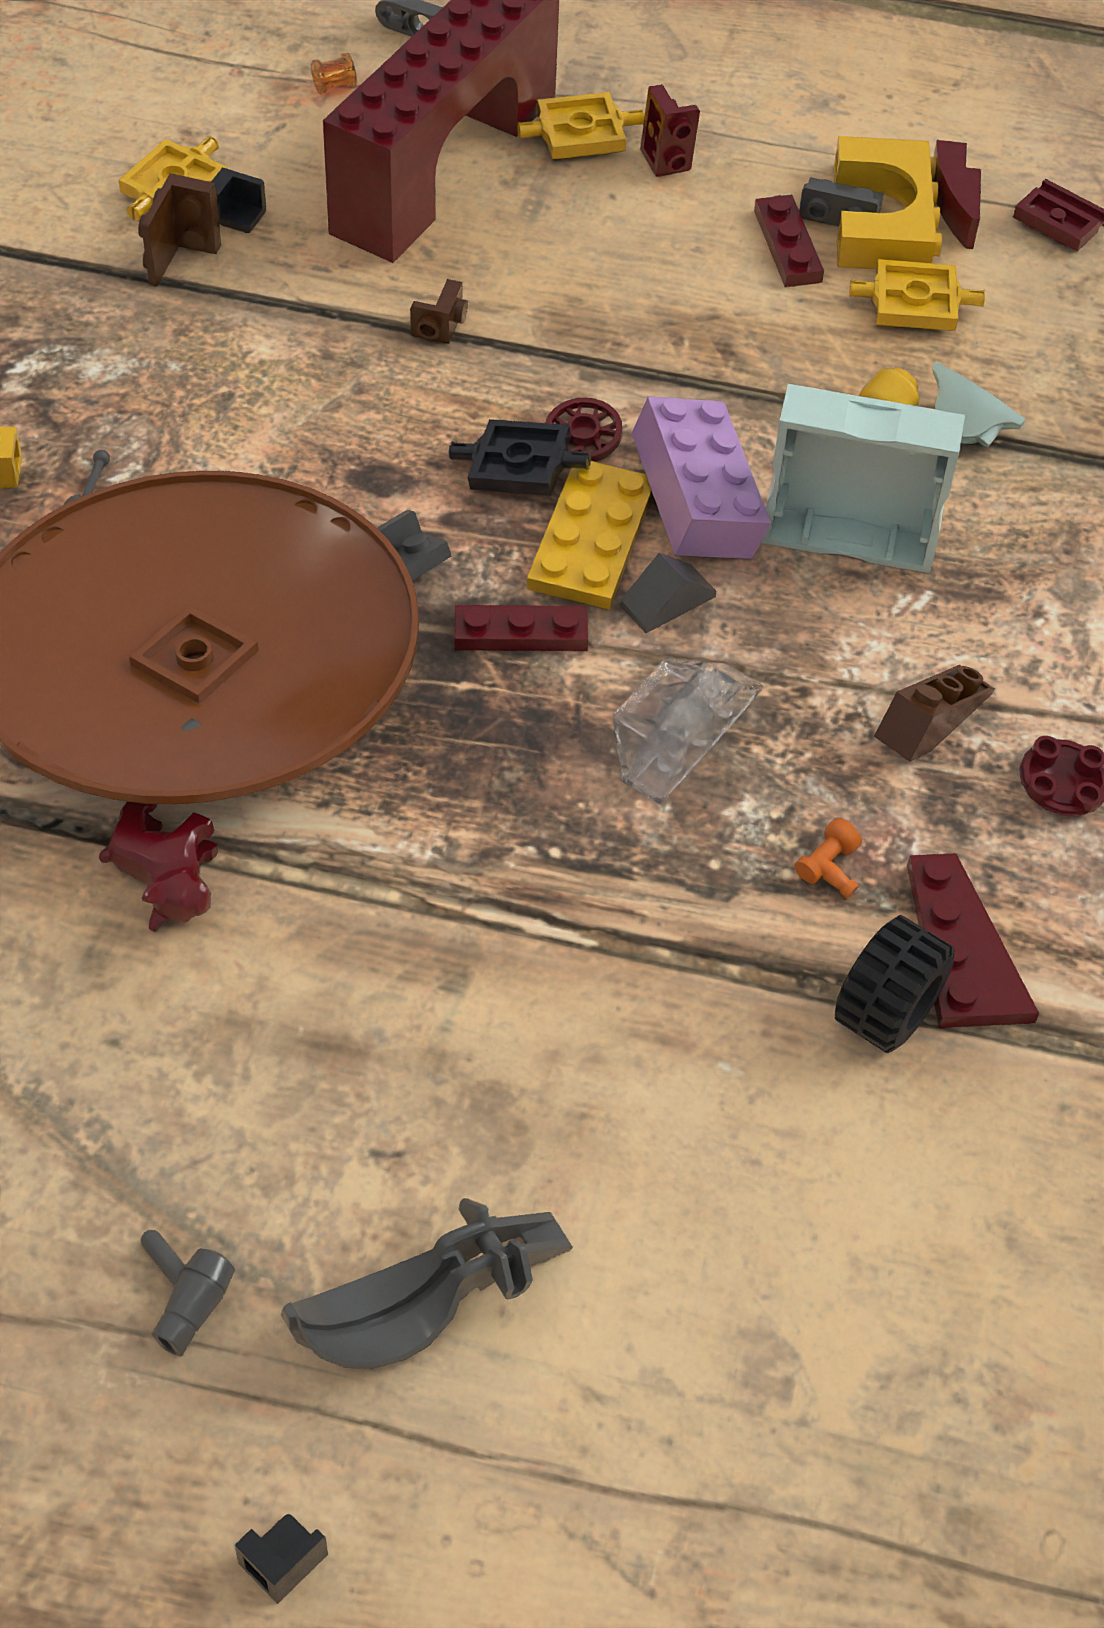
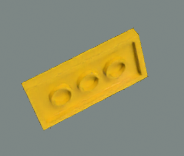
M591 461L589 470L571 468L528 574L527 590L610 610L653 496L646 474Z

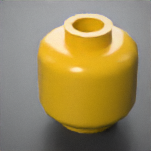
M883 368L879 370L859 393V396L913 406H918L920 400L918 383L910 373L901 368Z

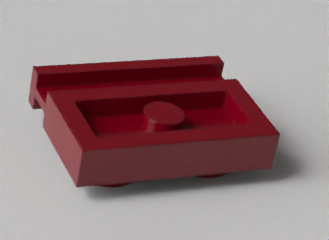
M1046 178L1042 181L1041 187L1034 188L1015 206L1013 215L1014 219L1077 252L1098 233L1101 226L1104 227L1103 208Z

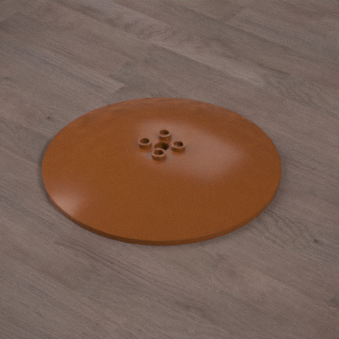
M202 470L146 476L91 492L45 515L22 531L0 552V746L32 771L58 784L95 796L142 804L211 802L244 796L298 778L327 763L358 741L388 711L402 690L413 665L419 634L418 604L412 578L401 556L391 542L370 521L337 499L288 480L253 473ZM204 653L203 656L196 659H189L185 657L187 654L198 655ZM191 718L202 725L191 730H181L182 726Z

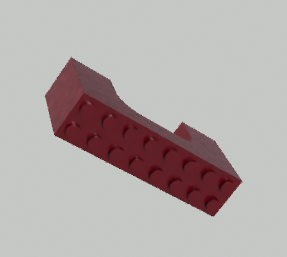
M450 0L323 120L329 235L392 263L436 220V166L442 146L454 126L464 116H468L517 137L518 122H531L538 116L537 100L555 98L559 0Z

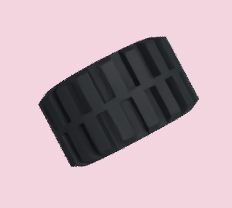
M898 915L879 929L855 961L839 992L835 1007V1020L886 1053L897 1049L916 1031L941 993L953 966L954 947L905 916Z

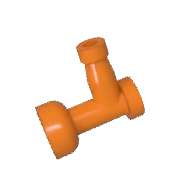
M837 817L825 828L824 836L826 840L809 857L802 856L795 862L794 868L799 877L805 882L815 884L822 877L828 884L840 890V894L843 897L849 899L858 889L859 884L853 879L850 880L832 860L838 854H852L861 846L862 838L858 830L849 821Z

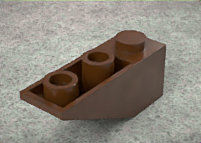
M957 665L897 691L874 737L911 762L931 752L993 694L995 688L983 681V676L975 669Z

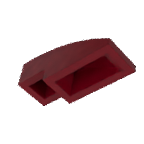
M937 140L933 156L936 157V173L934 180H932L933 182H938L936 204L937 207H940L942 218L953 235L966 249H973L980 221L981 169L966 167L967 143Z

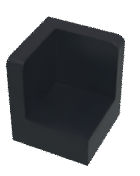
M222 167L211 181L215 183L219 225L250 233L266 212L264 181Z
M290 1514L285 1515L262 1538L251 1529L235 1544L238 1564L277 1604L328 1556L326 1537L318 1529L310 1534Z

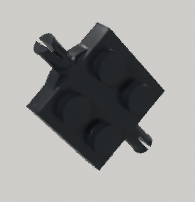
M489 419L484 434L477 442L472 444L452 441L449 446V458L451 460L473 461L467 477L470 490L551 496L558 475L565 468L589 470L591 465L590 451H567L572 436L570 425Z

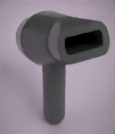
M147 1230L141 1236V1245L174 1286L164 1314L151 1334L161 1348L182 1357L195 1336V1332L200 1329L223 1299L235 1268L222 1254L214 1250L202 1248L198 1249L185 1265L158 1231Z

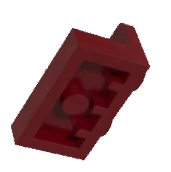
M663 84L648 87L640 150L656 177L691 170L700 110L697 105L678 107L676 101L671 99Z

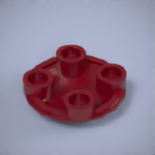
M1044 735L1037 738L1032 748L1024 754L1019 768L1021 784L1028 796L1043 809L1061 816H1081L1094 812L1104 803V752L1094 745L1083 746L1070 740L1055 739Z

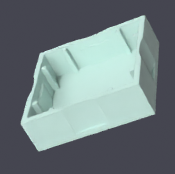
M788 384L779 422L773 460L774 472L766 506L771 524L761 543L819 554L846 555L869 563L930 574L940 534L944 504L949 497L959 456L965 414Z

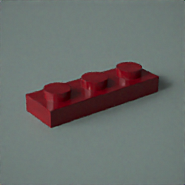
M777 195L755 199L754 212L784 287L822 283L824 269L793 195Z
M455 605V650L588 651L587 606Z

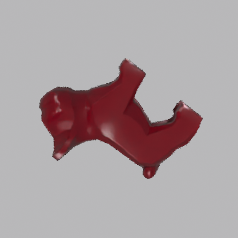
M126 802L120 810L119 821L113 829L109 846L101 851L99 860L102 863L113 862L121 872L149 885L142 896V901L153 904L149 930L156 932L166 920L186 923L193 917L206 913L211 907V892L200 877V867L203 862L212 860L218 854L217 844L206 840L215 831L212 820L193 812L173 832L161 831L163 827L162 822L149 814V812L155 810L158 804Z

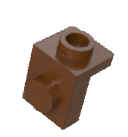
M447 279L436 305L418 301L412 303L410 308L412 336L447 344L450 343L457 324H463L467 315L468 300L463 299V282Z

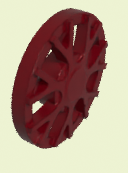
M585 397L567 400L556 406L550 412L545 422L570 425L572 436L570 443L577 446L574 451L586 452L584 447L591 445L596 447V451L590 452L591 461L593 462L604 459L614 452L619 446L623 434L622 420L618 412L608 403L594 398ZM593 408L594 413L593 415L581 413V409ZM566 412L571 418L566 423L559 416ZM608 416L612 419V423L600 427L599 421ZM601 435L613 437L610 442L602 441L599 438Z

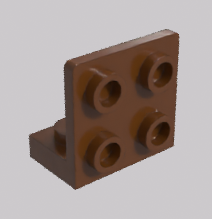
M170 173L162 188L156 190L153 204L148 213H144L141 216L138 227L139 237L143 238L144 243L143 267L147 269L149 284L158 286L179 247L217 254L221 246L215 183Z

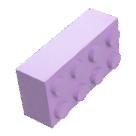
M648 396L633 428L632 436L674 555L753 559L771 521L725 403L713 400Z

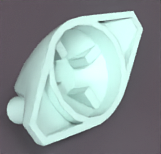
M935 362L933 365V375L939 388L935 409L965 414L961 444L979 442L981 445L989 447L1001 430L1020 429L1024 426L1025 419L1002 401L964 376Z

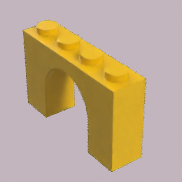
M838 136L834 160V182L884 193V195L898 200L906 208L892 213L841 211L836 240L837 267L876 269L878 259L932 263L933 256H940L942 233L936 232L940 221V207H934L938 197V182L932 181L936 173V157H930L929 141Z

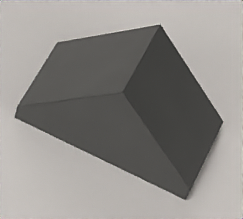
M658 553L623 596L620 606L645 633H648L715 598L717 591L691 564Z

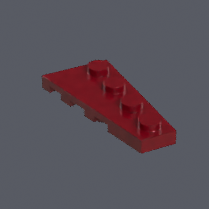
M957 854L910 855L907 869L918 925L952 945L955 949L950 975L934 1003L939 1028L1036 1023L1039 1011Z

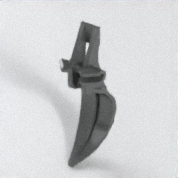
M463 1198L459 1203L458 1210L467 1225L441 1236L433 1249L334 1289L294 1303H287L283 1307L281 1316L296 1342L311 1349L319 1358L343 1368L374 1369L404 1361L429 1347L453 1320L460 1301L473 1289L478 1288L482 1291L496 1282L505 1299L516 1298L524 1293L533 1281L531 1265L545 1262L557 1255L564 1254L566 1251H570L573 1246L551 1212L500 1218L496 1216L489 1217V1209L486 1205ZM521 1237L525 1244L520 1243L514 1238ZM510 1240L507 1246L504 1247L502 1245L503 1242ZM480 1253H483L482 1256L473 1259L474 1257H476V1256L479 1255Z

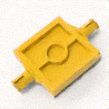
M610 92L538 99L537 114L539 121L518 122L517 129L519 139L541 136L547 142L552 159H569L596 154L604 155L626 150V137L623 127L643 125L644 111L643 109L621 111L613 103Z
M209 135L198 146L188 147L164 139L118 180L120 192L136 199L132 205L127 207L126 211L129 217L139 221L141 216L149 211L153 204L156 190L162 188L170 173L211 182L222 167L227 168V166L209 157L219 149L218 141L214 137L211 139Z
M878 259L874 282L851 279L849 285V297L872 298L876 306V325L956 331L960 305L983 307L985 302V290L962 289L957 280L956 265Z

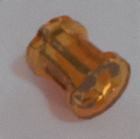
M348 52L342 53L338 59L320 62L318 59L312 60V78L319 94L326 93L328 88L345 84L348 87L356 86V70L352 57Z

